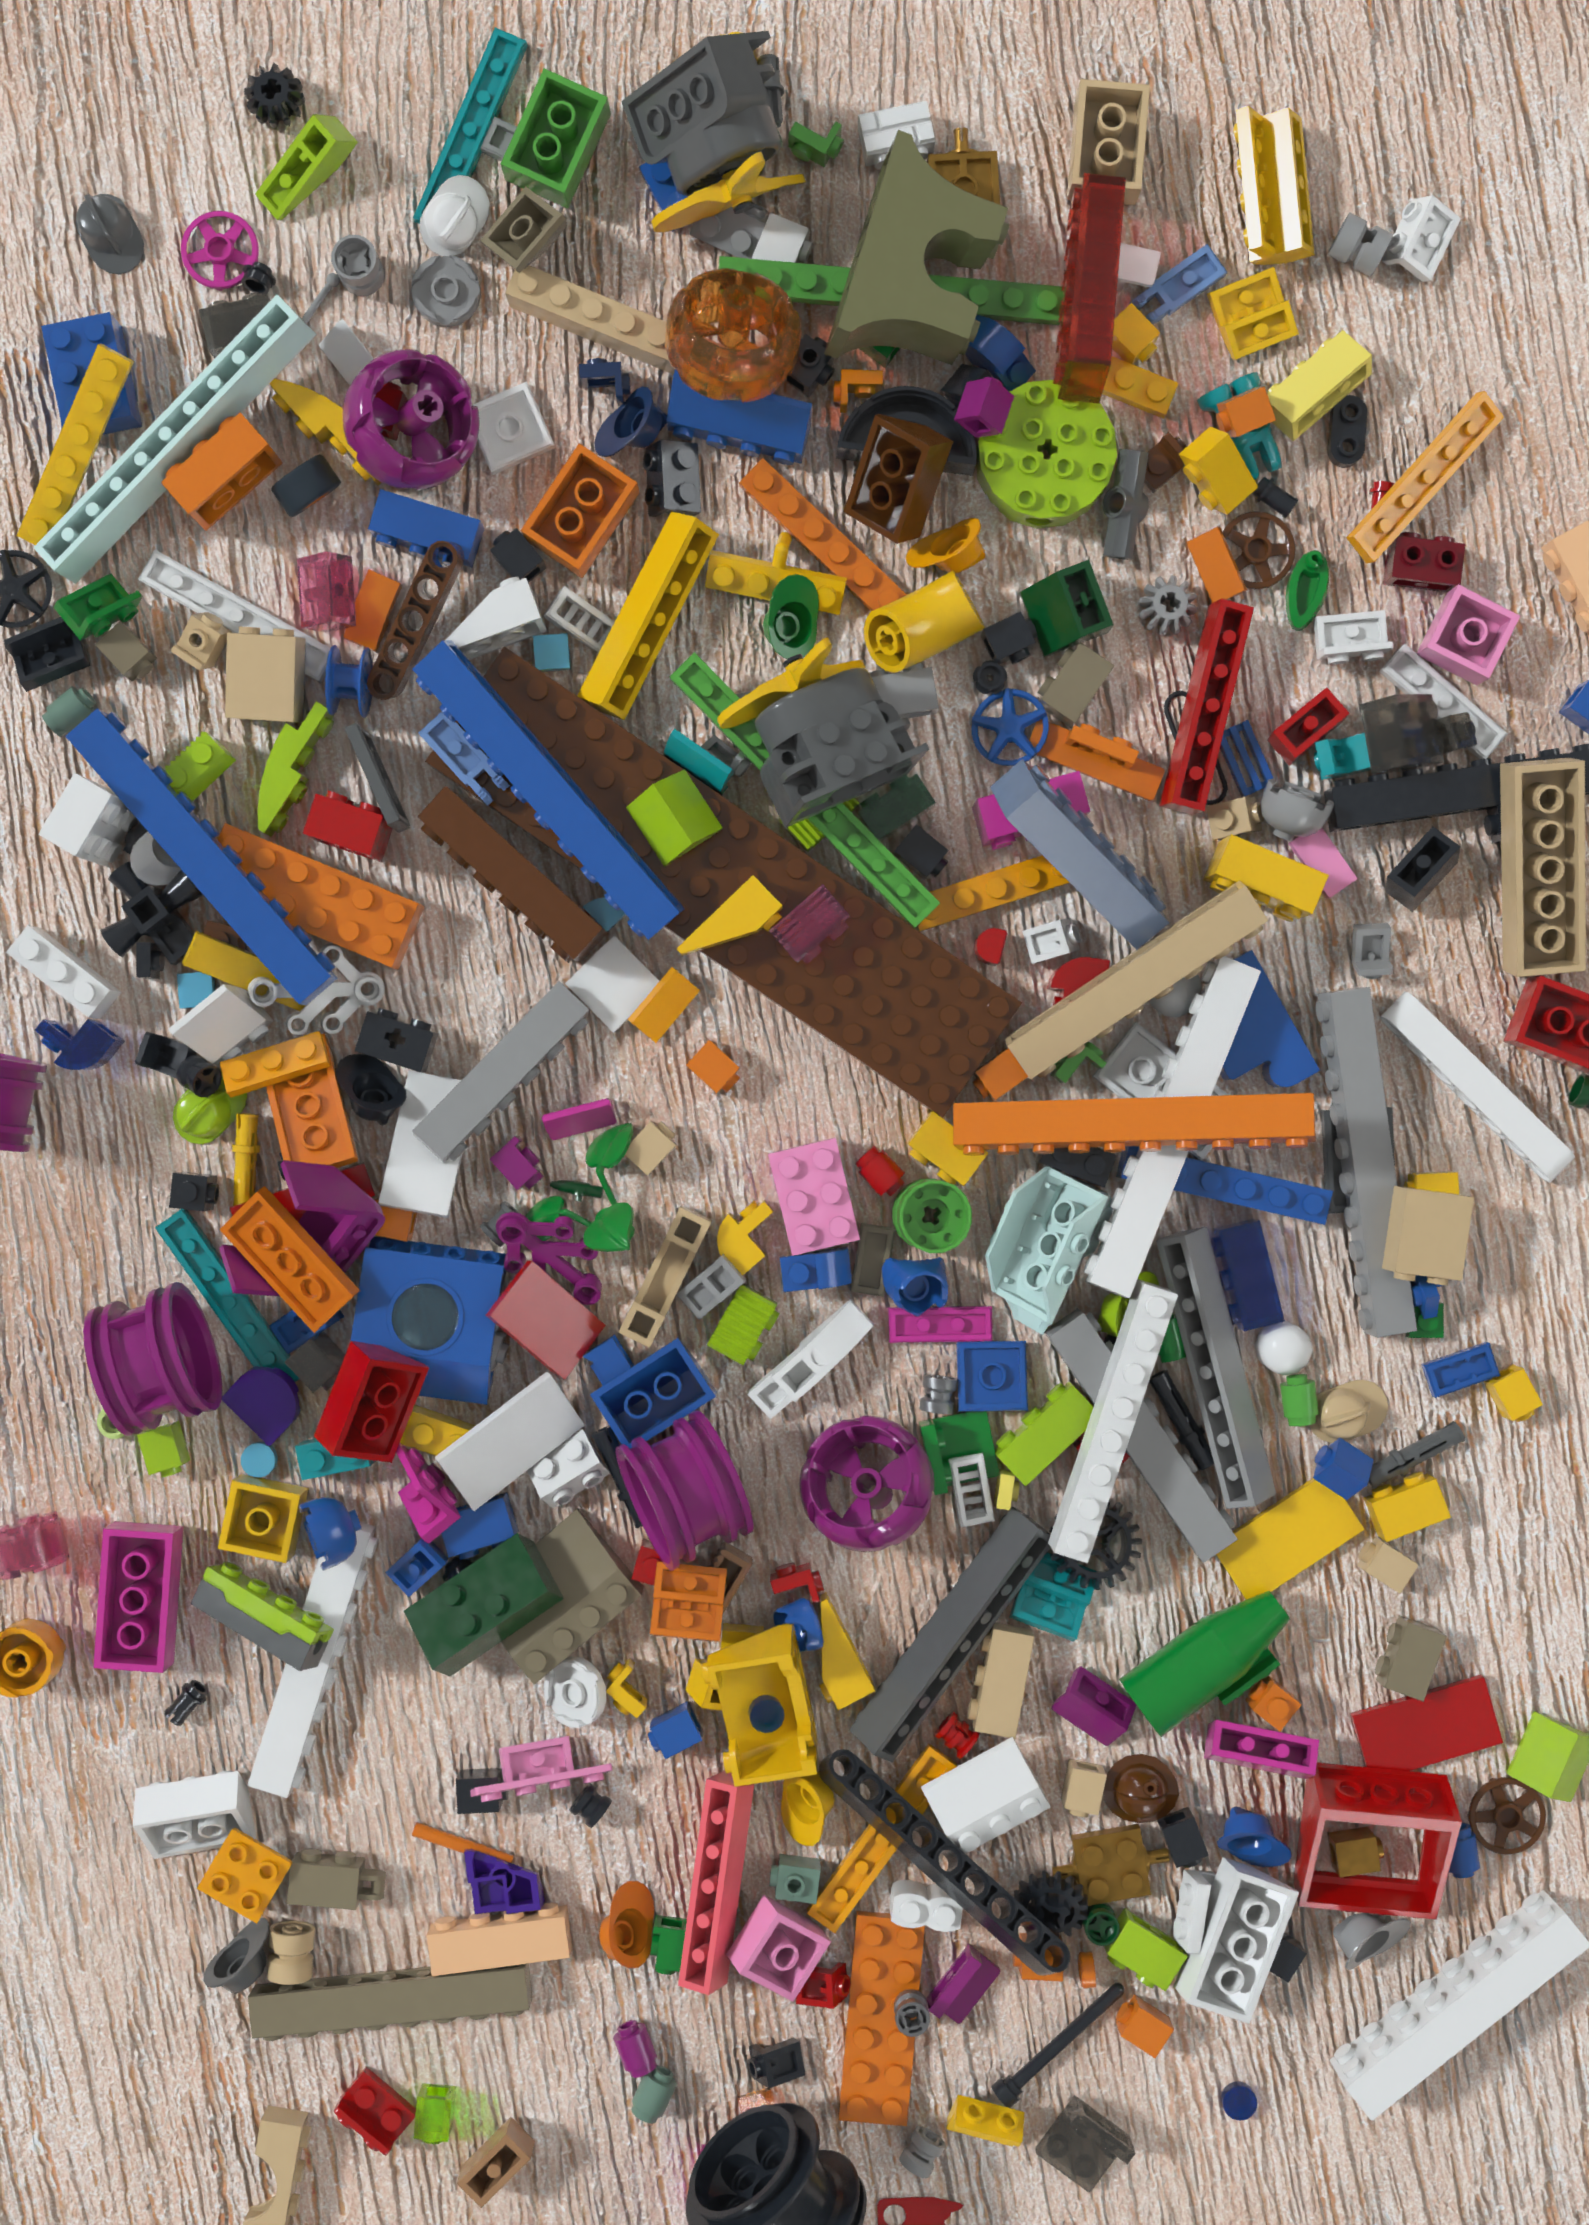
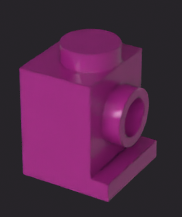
M519 1135L514 1136L489 1160L516 1190L524 1186L530 1190L544 1177L537 1166L540 1160L527 1146L521 1149L519 1144L523 1139Z

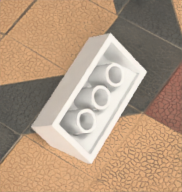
M1222 1857L1210 1890L1200 1954L1187 1953L1188 1957L1181 1966L1173 1986L1183 1999L1190 2005L1250 2024L1299 1892L1254 1867Z

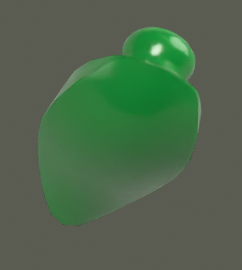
M1316 550L1310 551L1300 558L1291 572L1287 583L1285 597L1286 612L1289 624L1296 631L1303 630L1312 622L1321 609L1328 591L1329 568L1327 560L1321 552Z

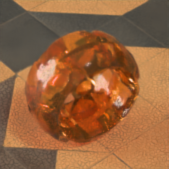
M715 269L692 278L687 287L680 289L675 295L667 313L665 348L671 366L677 369L681 380L695 392L713 400H741L742 403L752 402L777 391L787 376L793 372L797 364L801 344V322L798 312L793 309L791 298L771 279L758 273L751 274L737 271L736 269ZM719 322L718 328L711 325L710 323ZM755 329L768 338L770 344L758 347L750 342V330ZM717 335L718 341L727 348L715 345L703 337Z

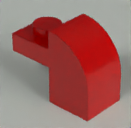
M1080 957L1059 966L1051 975L1047 985V989L1060 991L1059 997L1054 996L1052 1006L1107 970L1110 960Z

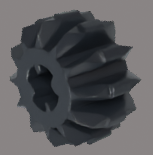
M273 62L270 71L266 72L265 68L259 65L260 76L249 75L248 81L251 86L244 88V95L249 100L246 106L250 113L256 114L257 121L262 125L269 121L271 127L277 129L279 121L283 120L284 124L290 127L291 120L289 117L291 115L301 117V111L298 106L305 104V97L301 93L303 86L299 79L294 78L292 71L288 67L280 71L279 66Z

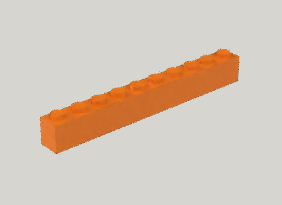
M1314 1093L953 1103V1145L958 1150H963V1155L968 1156L984 1155V1150L998 1149V1154L1016 1155L1019 1154V1149H1033L1035 1154L1054 1153V1148H1068L1070 1153L1090 1152V1147H1104L1105 1152L1117 1153L1124 1152L1125 1146H1140V1151L1156 1152L1161 1151V1146L1176 1145V1150L1193 1151L1198 1149V1145L1212 1144V1149L1231 1150L1234 1149V1144H1249L1250 1149L1271 1148V1143H1286V1148L1308 1147V1142H1316Z

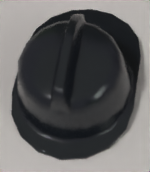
M352 1054L341 1059L336 1066V1078L349 1096L351 1108L362 1119L377 1121L381 1126L386 1125L389 1117L393 1115L396 1108L403 1105L407 1098L406 1089L396 1079L388 1067L375 1057L365 1054Z

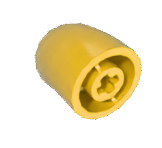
M954 570L922 588L871 611L865 620L864 637L869 654L876 664L885 671L896 673L950 648L981 631L985 626L963 584Z

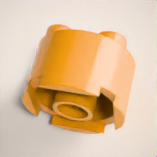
M24 1618L0 1632L1 1695L10 1698L31 1695L40 1690L59 1673L64 1661L66 1644L54 1628L40 1620Z

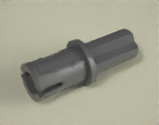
M765 54L757 59V64L773 65L775 74L764 84L773 107L772 113L777 128H779L783 121L781 97L784 94V87L780 83L779 57H776L774 54Z

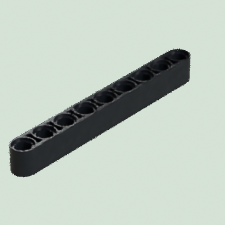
M841 1749L826 1756L819 1765L820 1778L831 1790L1033 1972L1046 1976L1064 1971L1068 1967L1070 1952L1065 1943L854 1753ZM834 1760L841 1762L843 1765V1776L838 1775L834 1771ZM861 1783L869 1788V1800H866L860 1794L859 1788ZM887 1807L893 1809L896 1814L895 1824L887 1819ZM914 1830L921 1835V1847H918L913 1842L912 1833ZM940 1854L944 1855L948 1861L947 1871L943 1870L939 1865ZM966 1878H969L974 1884L973 1895L966 1890ZM993 1901L1000 1907L1001 1915L999 1919L992 1912ZM1020 1925L1026 1930V1942H1023L1019 1937L1018 1928ZM1046 1949L1052 1953V1966L1048 1965L1045 1960Z

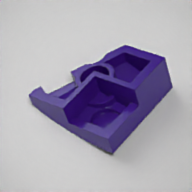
M465 1849L468 1883H471L475 1914L506 1911V1914L541 1910L545 1900L538 1872L474 1849Z

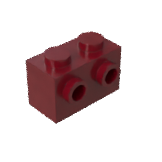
M1400 533L1387 548L1383 585L1449 592L1458 584L1461 585L1466 544L1456 543L1455 538L1448 536L1434 537V540L1422 539L1419 533Z

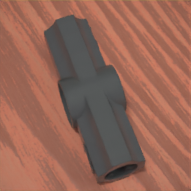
M1119 449L1114 486L1106 492L1103 499L1102 508L1104 514L1109 517L1104 557L1124 560L1133 559L1137 526L1145 518L1149 509L1148 497L1143 493L1148 452Z

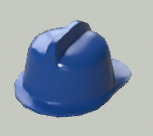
M1237 1806L1231 1808L1230 1817L1224 1824L1223 1837L1217 1841L1219 1848L1254 1866L1276 1867L1289 1862L1292 1857L1291 1849L1274 1837L1266 1816L1252 1813Z

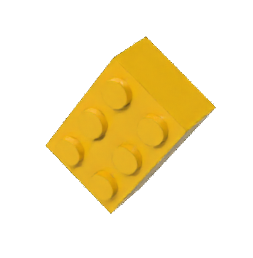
M1231 834L1218 842L1203 880L1211 883L1209 888L1218 893L1223 892L1240 880L1246 885L1260 908L1264 905L1274 909V916L1292 922L1294 918L1300 919L1313 914L1329 875Z

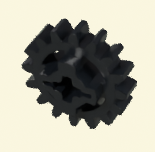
M1046 1870L1042 1871V1877L1037 1878L1034 1874H1029V1883L1021 1880L1019 1882V1890H1014V1898L1058 1938L1061 1932H1064L1067 1936H1072V1927L1080 1930L1082 1928V1920H1087L1088 1895L1084 1894L1083 1885H1074L1073 1876H1069L1065 1880L1062 1879L1060 1871H1057L1054 1877L1049 1876Z

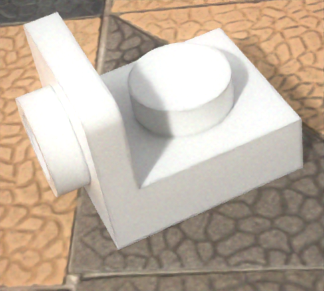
M1070 917L1022 931L1032 964L1080 950L1078 944L1081 942L1078 926L1072 923Z

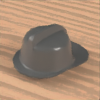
M111 194L85 195V201L82 202L78 209L75 224L88 253L97 266L108 273L124 274L130 272L140 263L144 252V242L128 208L121 199Z
M260 1918L257 1924L251 1921L226 1947L213 1957L204 1972L203 1981L207 1987L216 1988L222 1986L231 1993L237 1994L250 1987L261 1976L265 1969L267 1958L262 1948L269 1932V1922L266 1918Z

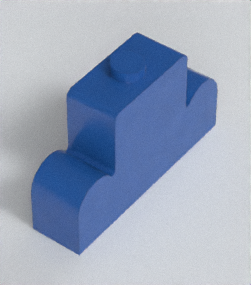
M1249 950L1233 958V960L1260 970L1261 973L1220 1072L1221 1077L1224 1080H1234L1264 1063L1262 1075L1269 1085L1273 1087H1291L1319 1072V1067L1254 952Z

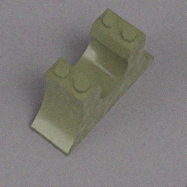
M897 131L883 161L824 354L838 359L843 354L858 348L891 346L911 350L952 365L959 354L965 355L969 343H973L980 321L975 320L979 306L960 293L946 291L936 285L929 277L924 261L937 258L950 261L957 267L981 269L987 258H994L999 244L1002 245L1006 238L1009 223L1004 221L1008 208L968 193L944 179L922 157L912 135L904 131Z

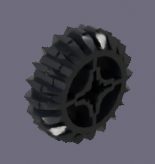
M1109 1499L1104 1516L1112 1522L1099 1529L1097 1536L1104 1535L1101 1537L1102 1543H1099L1102 1545L1101 1552L1098 1549H1092L1091 1555L1104 1562L1108 1567L1107 1569L1090 1572L1077 1564L1080 1562L1079 1560L1057 1553L1050 1555L1052 1561L1063 1559L1064 1562L1057 1568L1059 1573H1063L1068 1569L1071 1570L1067 1577L1068 1582L1073 1583L1078 1576H1081L1080 1588L1086 1589L1090 1579H1092L1093 1589L1100 1590L1102 1579H1104L1107 1587L1112 1588L1115 1586L1112 1575H1115L1120 1581H1125L1126 1575L1121 1569L1124 1567L1129 1571L1135 1570V1565L1129 1562L1128 1559L1129 1556L1132 1558L1141 1557L1140 1552L1132 1550V1544H1142V1539L1132 1538L1131 1533L1138 1531L1140 1527L1138 1524L1127 1526L1126 1522L1133 1517L1131 1512L1124 1513L1122 1516L1118 1515L1123 1507V1504L1117 1502L1113 1505L1112 1509H1109ZM1053 1527L1049 1528L1050 1533L1052 1532ZM1119 1531L1121 1550L1118 1558L1115 1560L1110 1550V1541L1116 1535V1532Z

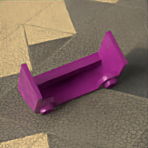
M283 1160L280 1165L295 1209L306 1210L298 1223L340 1269L346 1273L384 1224L385 1217L381 1206L334 1166ZM222 1244L219 1250L233 1293L281 1297L234 1245Z

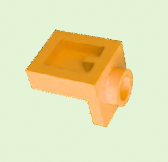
M841 369L840 381H834L833 402H840V413H847L848 393H854V396L857 398H871V395L882 391L883 370Z

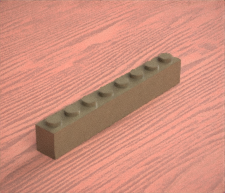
M529 1963L432 1976L431 1966L312 1978L307 1982L294 1985L277 1983L255 1984L248 1996L252 2039L263 2038L265 2041H275L283 2038L284 2035L298 2034V2037L306 2038L322 2031L344 2034L350 2032L353 2028L361 2027L374 2031L383 2029L390 2024L399 2023L403 2027L416 2026L422 2021L435 2020L436 2023H448L457 2017L469 2016L470 2019L480 2020L496 2013H504L506 2016H517L524 2013L525 2010H529L532 2001V1987Z

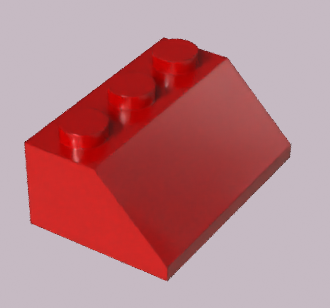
M351 1341L314 1437L332 1456L392 1463L429 1367L381 1345Z

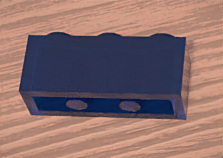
M1249 1219L1213 1228L1215 1237L1211 1238V1245L1215 1257L1221 1258L1223 1270L1219 1271L1223 1290L1229 1291L1232 1304L1227 1306L1232 1325L1237 1324L1238 1329L1248 1331L1285 1322L1260 1220Z

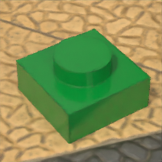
M1439 1302L1437 1317L1423 1319L1418 1306L1414 1307L1417 1331L1407 1332L1406 1337L1444 1338V1303Z

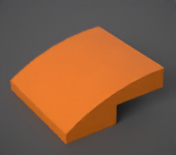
M657 1562L650 1635L720 1642L727 1569L680 1564L679 1568L670 1571L663 1562Z

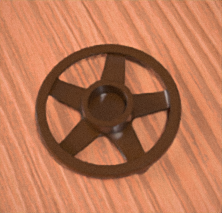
M1261 511L1247 512L1234 518L1223 530L1225 539H1230L1242 550L1241 555L1235 560L1238 570L1241 571L1248 565L1253 564L1263 581L1250 582L1243 579L1246 588H1269L1280 582L1290 571L1295 558V541L1288 526L1278 517ZM1260 517L1254 535L1251 537H1247L1233 529L1236 524L1245 519ZM1270 520L1281 527L1287 536L1288 544L1270 542L1267 538ZM1289 554L1284 569L1276 577L1272 578L1268 558Z
M1513 1777L1491 1778L1489 1782L1481 1786L1474 1794L1469 1806L1467 1819L1471 1831L1475 1833V1837L1481 1845L1492 1852L1511 1855L1527 1850L1539 1839L1546 1822V1810L1541 1796L1533 1788ZM1501 1785H1517L1528 1792L1510 1802ZM1491 1789L1495 1808L1476 1812L1480 1799ZM1534 1800L1537 1801L1540 1811L1538 1828H1535L1526 1821L1522 1813ZM1476 1823L1496 1824L1494 1846L1481 1836ZM1519 1830L1532 1837L1528 1842L1519 1847L1504 1848L1509 1832Z

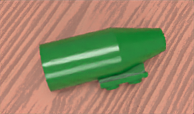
M1266 1591L1202 1617L1119 1680L1160 1737H1163L1218 1696L1226 1706L1281 1664L1268 1647L1290 1621V1617L1272 1593Z

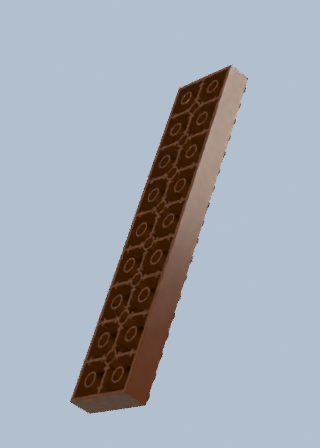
M504 646L483 677L685 908L664 928L685 941L754 875L783 905V909L778 912L782 916L780 921L768 932L762 928L758 933L700 950L699 952L943 1118L1022 1002L689 773V777L723 829L664 867L626 807L652 784L684 769ZM455 721L465 732V729L458 723V721ZM434 750L430 753L425 761L429 766L484 803L470 786L467 787ZM486 771L475 779L481 787H484L493 799L488 807L581 870L582 863L575 855L570 857L560 848L557 843L560 838L551 828L546 830L538 823L534 817L536 813L534 808L528 802L522 803L510 789L513 784L505 775L501 777L510 786L504 791L496 786L492 781V777Z

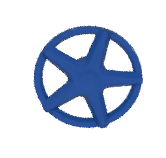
M1005 688L997 694L990 695L979 705L972 717L971 732L976 748L987 760L998 765L1014 766L1021 759L1025 762L1029 761L1039 753L1048 736L1049 721L1043 705L1033 695L1022 690ZM1013 696L1030 701L1038 710L1017 715ZM1003 697L1001 717L981 716L992 702ZM1042 719V735L1039 743L1034 748L1024 734L1025 728ZM978 726L997 733L989 752L984 749L980 742ZM1007 743H1015L1026 754V756L1015 760L997 758Z

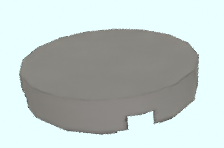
M449 255L450 257L434 256L420 264L413 275L411 284L413 303L421 316L433 325L443 327L461 325L471 318L479 306L481 296L479 280L472 267L461 258Z

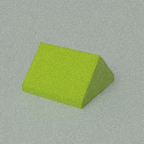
M685 769L652 784L626 807L664 867L723 829Z
M1533 1711L1507 1770V1774L1550 1799L1571 1802L1589 1763V1734Z

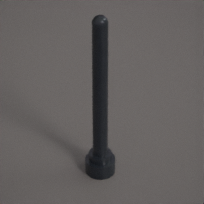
M1114 1983L1015 2075L999 2078L991 2086L999 2100L1008 2108L1020 2100L1019 2095L1023 2092L1021 2088L1124 1994V1986L1121 1983Z

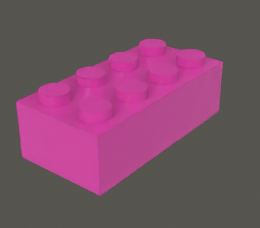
M114 1521L103 1528L93 1668L164 1673L174 1664L184 1526Z

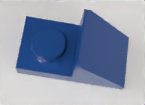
M420 1538L385 1573L410 1597L447 1563L449 1558L433 1541L428 1544Z

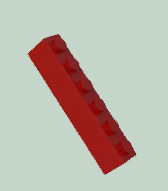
M1223 598L1208 605L1160 807L1190 815L1205 811L1254 607Z

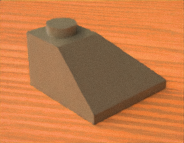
M525 187L480 241L520 273L558 239V236L567 227V222L563 214L529 188Z

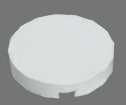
M568 1657L546 1675L544 1698L547 1706L551 1705L555 1712L553 1716L557 1721L567 1727L580 1728L596 1721L603 1713L607 1700L606 1686L600 1672L591 1662L582 1657Z

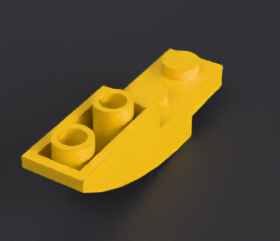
M274 378L269 383L275 391L271 398L285 414L291 410L299 418L295 425L308 439L315 436L321 444L328 439L342 456L348 452L356 461L351 466L365 482L371 478L377 486L382 483L361 467L356 458L357 452L348 445L343 430L342 407L325 396L292 382Z

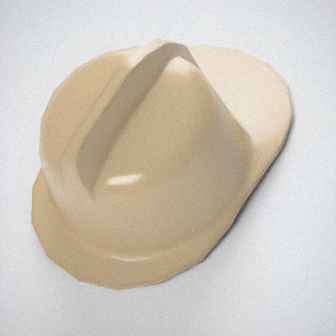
M1363 1379L1350 1381L1324 1390L1317 1394L1319 1414L1316 1415V1423L1309 1425L1314 1435L1330 1443H1333L1338 1438L1349 1441L1366 1435L1379 1428L1386 1419L1388 1411L1387 1397L1382 1388L1374 1382Z

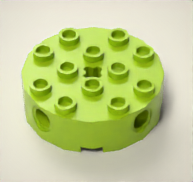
M1055 379L1027 382L1010 391L1014 395V399L1002 434L979 438L976 448L977 480L990 502L999 508L998 511L1010 521L1036 529L1064 526L1088 512L1109 484L1117 458L1115 429L1102 404L1081 387ZM1041 450L1048 451V454L1051 455L1050 459H1044Z

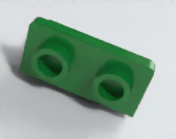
M112 573L57 600L53 608L81 641L92 634L95 637L101 636L110 629L112 624L119 620L123 623L131 620L138 613L137 606L143 596L139 591L129 595Z

